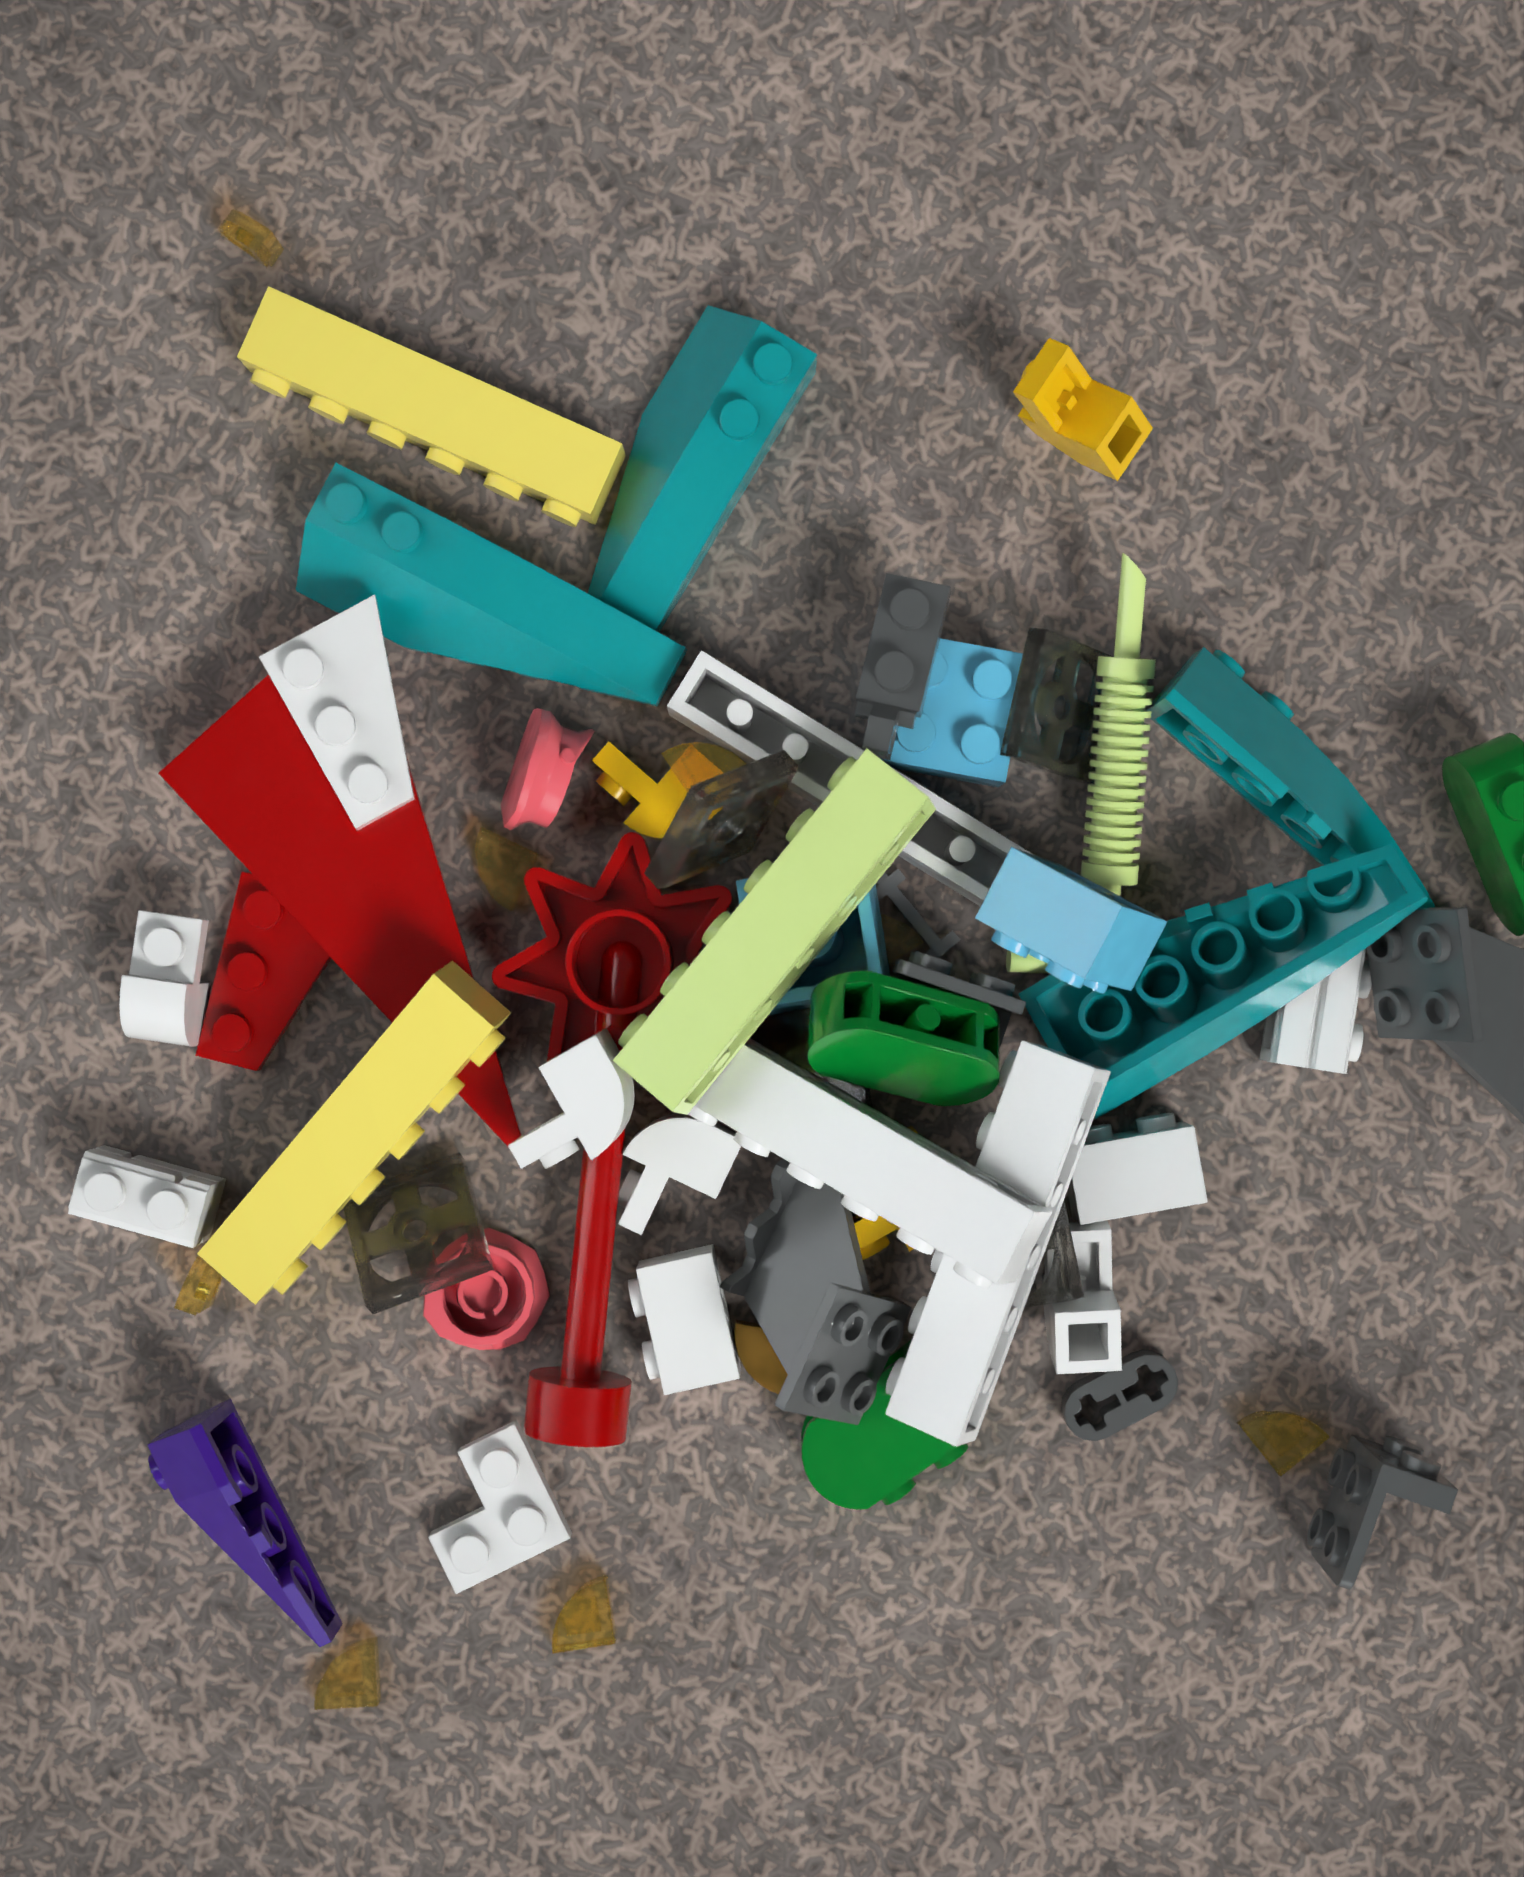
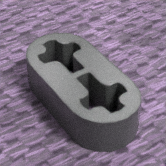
M1142 1349L1122 1357V1371L1093 1372L1068 1387L1061 1402L1063 1419L1074 1435L1083 1440L1098 1441L1105 1439L1163 1409L1172 1402L1178 1387L1176 1371L1164 1356L1153 1350ZM1146 1365L1152 1372L1162 1370L1163 1376L1156 1380L1158 1391L1155 1394L1148 1396L1140 1388L1123 1395V1389L1135 1384L1139 1380L1136 1369L1140 1366ZM1090 1394L1096 1402H1099L1115 1394L1117 1400L1100 1409V1415L1103 1420L1098 1424L1092 1425L1086 1417L1075 1420L1074 1415L1082 1410L1079 1399L1083 1396Z

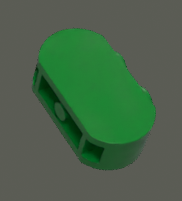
M1506 733L1446 757L1442 765L1444 788L1495 914L1511 933L1516 936L1524 935V742L1517 735Z
M872 971L841 973L825 979L812 991L807 1056L810 1066L821 1076L936 1106H955L975 1102L991 1094L998 1086L1000 1020L997 1012L991 1005Z
M912 1340L890 1354L876 1385L875 1399L869 1409L863 1413L858 1425L807 1415L804 1419L801 1431V1451L805 1473L816 1491L825 1499L838 1506L856 1510L869 1509L880 1500H882L884 1505H890L913 1489L916 1485L913 1477L932 1464L937 1469L948 1466L961 1457L968 1449L967 1444L957 1447L885 1415L891 1399V1395L886 1393L888 1377L897 1360L901 1357L906 1358Z

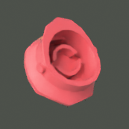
M539 708L532 711L501 802L505 828L513 830L519 825L528 822L547 828L552 823L566 794L575 762L595 731L593 729L576 731L560 725L550 711Z
M491 1228L462 1235L447 1245L431 1264L429 1282L424 1291V1318L439 1337L455 1342V1344L478 1350H500L524 1341L537 1323L550 1296L545 1272L537 1251L514 1237Z

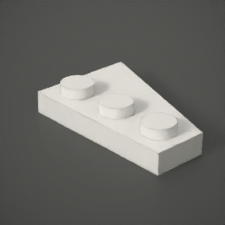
M375 595L259 656L357 830L415 800Z

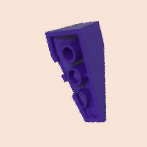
M231 1398L162 1432L148 1443L147 1446L151 1452V1455L148 1457V1463L157 1484L164 1490L169 1488L175 1502L319 1647L332 1642L343 1623Z

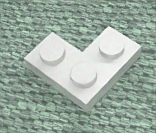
M517 1420L459 1448L458 1454L483 1506L431 1531L428 1536L455 1594L570 1539L572 1535L571 1529Z

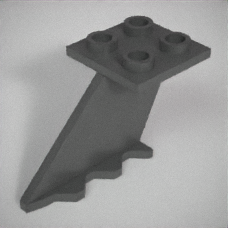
M1467 907L1418 908L1367 947L1378 1037L1433 1040L1524 1124V948L1516 947L1469 927Z
M782 1159L775 1165L770 1176L773 1199L769 1208L749 1222L745 1230L744 1240L747 1256L741 1268L722 1281L720 1288L729 1293L744 1296L788 1374L774 1404L775 1406L787 1412L858 1425L863 1413L869 1409L875 1399L878 1380L890 1354L898 1347L902 1340L904 1323L912 1307L904 1302L870 1292L852 1213L841 1204L844 1194L825 1183L821 1189L797 1180L786 1171L790 1162Z

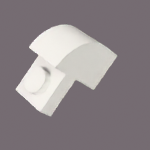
M138 910L129 975H122L120 987V1021L122 1030L127 1037L191 1047L198 1046L211 983L200 981L209 920Z
M607 1028L538 1067L563 1112L523 1134L508 1145L521 1169L540 1159L545 1169L557 1164L579 1150L574 1140L577 1137L592 1160L608 1148L625 1129L634 1106L633 1078L613 1061L620 1050Z
M688 1114L667 1115L647 1124L634 1136L623 1153L624 1156L645 1165V1169L642 1174L630 1169L619 1191L618 1206L625 1210L618 1224L642 1235L669 1177L716 1199L741 1148L733 1140L736 1132L719 1123H716L715 1126L703 1123Z
M1108 1221L1080 1225L1078 1222L1055 1223L1044 1252L1045 1275H1042L1047 1340L1056 1374L1122 1371L1121 1309L1112 1289L1111 1227Z

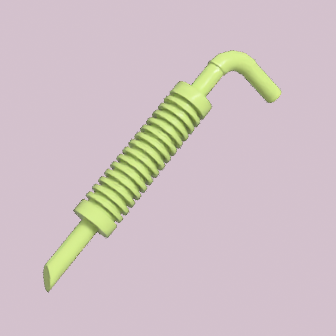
M1122 553L1114 657L1098 656L1096 675L1103 676L1102 682H1096L1095 688L1102 689L1101 695H1095L1094 701L1101 702L1100 707H1094L1093 714L1100 715L1099 720H1093L1092 727L1099 729L1098 733H1092L1091 740L1098 742L1097 746H1091L1090 753L1097 755L1096 758L1090 759L1089 766L1095 767V771H1089L1088 775L1089 779L1094 780V784H1088L1087 788L1088 792L1093 793V797H1087L1086 804L1092 805V809H1087L1085 817L1091 818V822H1085L1084 829L1090 831V834L1084 835L1083 842L1089 844V847H1084L1082 855L1087 856L1088 860H1082L1081 876L1119 896L1121 895V886L1137 885L1139 865L1133 863V860L1140 859V852L1135 851L1134 847L1141 846V839L1135 838V834H1142V826L1136 825V822L1143 821V814L1138 813L1137 809L1144 808V801L1138 800V796L1145 795V788L1139 787V783L1146 782V775L1140 774V770H1147V762H1141V757H1148V750L1142 749V744H1149V737L1143 736V731H1150V724L1144 723V718H1151V711L1145 710V706L1152 705L1153 699L1146 698L1147 692H1153L1154 686L1147 685L1148 679H1154L1156 663L1155 659L1140 658L1146 578L1137 565L1124 553ZM1007 950V972L1050 974L1045 971L1048 963L1029 954L1025 958Z

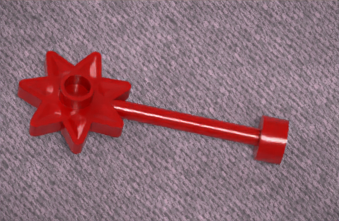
M635 832L626 833L620 839L594 888L545 868L533 867L526 872L524 884L547 937L497 965L492 972V981L498 988L555 1004L547 1062L606 1028L621 1051L623 1047L618 1044V1041L624 1030L639 1015L645 1014L648 1017L665 997L660 993V989L667 977L684 962L690 966L700 954L699 951L704 945L702 942L704 933L720 914L728 910L733 900L732 893L725 886L715 885L663 895L647 842L643 836ZM625 1129L608 1148L592 1160L583 1147L562 1366L542 1367L529 1372L523 1431L527 1436L539 1441L574 1447H609L626 1441L632 1381L621 1374L602 1370Z

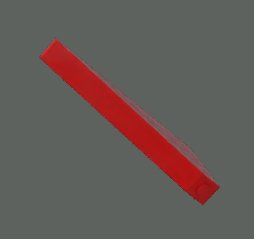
M268 674L158 774L393 1023L431 976L451 961L455 962L475 980L409 762L408 766L415 800L357 830ZM497 1050L480 1067L470 1060L457 1075V1078L465 1084L458 1094L508 1146L522 1136V1132Z

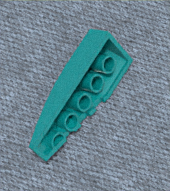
M709 305L706 307L642 414L588 594L660 633L816 374V353L763 321Z
M336 462L305 520L296 591L338 614L375 595L383 637L408 650L455 658L469 664L503 669L526 677L544 681L545 679L577 686L579 689L657 707L687 652L686 647L568 582Z
M1205 647L1201 648L1187 660L1152 701V705L1145 709L1151 711L1150 719L1322 866L1392 844L1427 896L1428 901L1419 908H1436L1425 886L1389 830L1349 779L1301 729L1290 721L1294 713L1281 699L1268 691H1264L1260 695L1241 679L1245 675V671L1232 657L1221 650L1216 649L1211 653Z
M1389 844L1308 870L1306 877L1274 886L1271 882L1249 889L1246 896L1212 907L1208 902L1184 910V916L1168 920L1131 991L1109 985L1105 994H1102L1085 985H1082L1081 988L1075 987L1050 974L1018 993L1021 1000L1026 1002L1025 1007L1048 1048L1111 1071L1094 1119L1096 1120L1184 1069L1256 1025L1341 967L1428 901L1426 894L1393 845Z

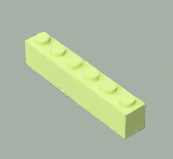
M866 748L857 760L849 757L837 768L828 782L827 787L831 790V793L816 811L809 808L794 821L786 834V840L790 843L774 863L766 860L755 869L744 886V891L748 893L732 914L725 911L711 923L702 937V942L706 946L690 966L686 962L680 964L663 983L660 993L665 997L648 1017L645 1014L639 1015L622 1033L618 1044L623 1048L613 1061L672 1112L687 1115L936 810V807L926 794Z

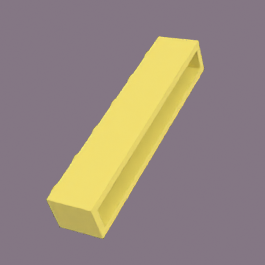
M269 286L237 355V358L253 373L250 382L259 388L281 398H286L289 389L310 398L311 401L308 407L325 418L344 424L347 415L370 425L366 433L372 438L399 450H402L405 441L428 451L425 457L426 461L449 473L460 475L463 467L486 476L483 485L510 500L518 501L521 493L544 502L541 510L544 514L572 527H576L580 519L596 525L626 457L623 444Z
M451 961L434 973L197 1254L255 1305L273 1288L283 1295L308 1268V1265L300 1259L307 1249L313 1244L321 1251L346 1224L347 1221L339 1215V1212L352 1199L360 1206L385 1179L386 1176L377 1168L391 1153L400 1160L423 1135L425 1130L417 1124L419 1119L430 1107L440 1114L462 1090L465 1084L457 1078V1075L469 1061H473L480 1067L505 1040L506 1037L497 1029L511 1012L455 962Z

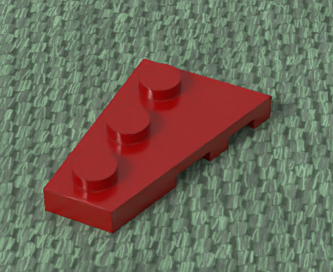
M241 871L195 1056L259 1071L332 958L258 879L249 872Z

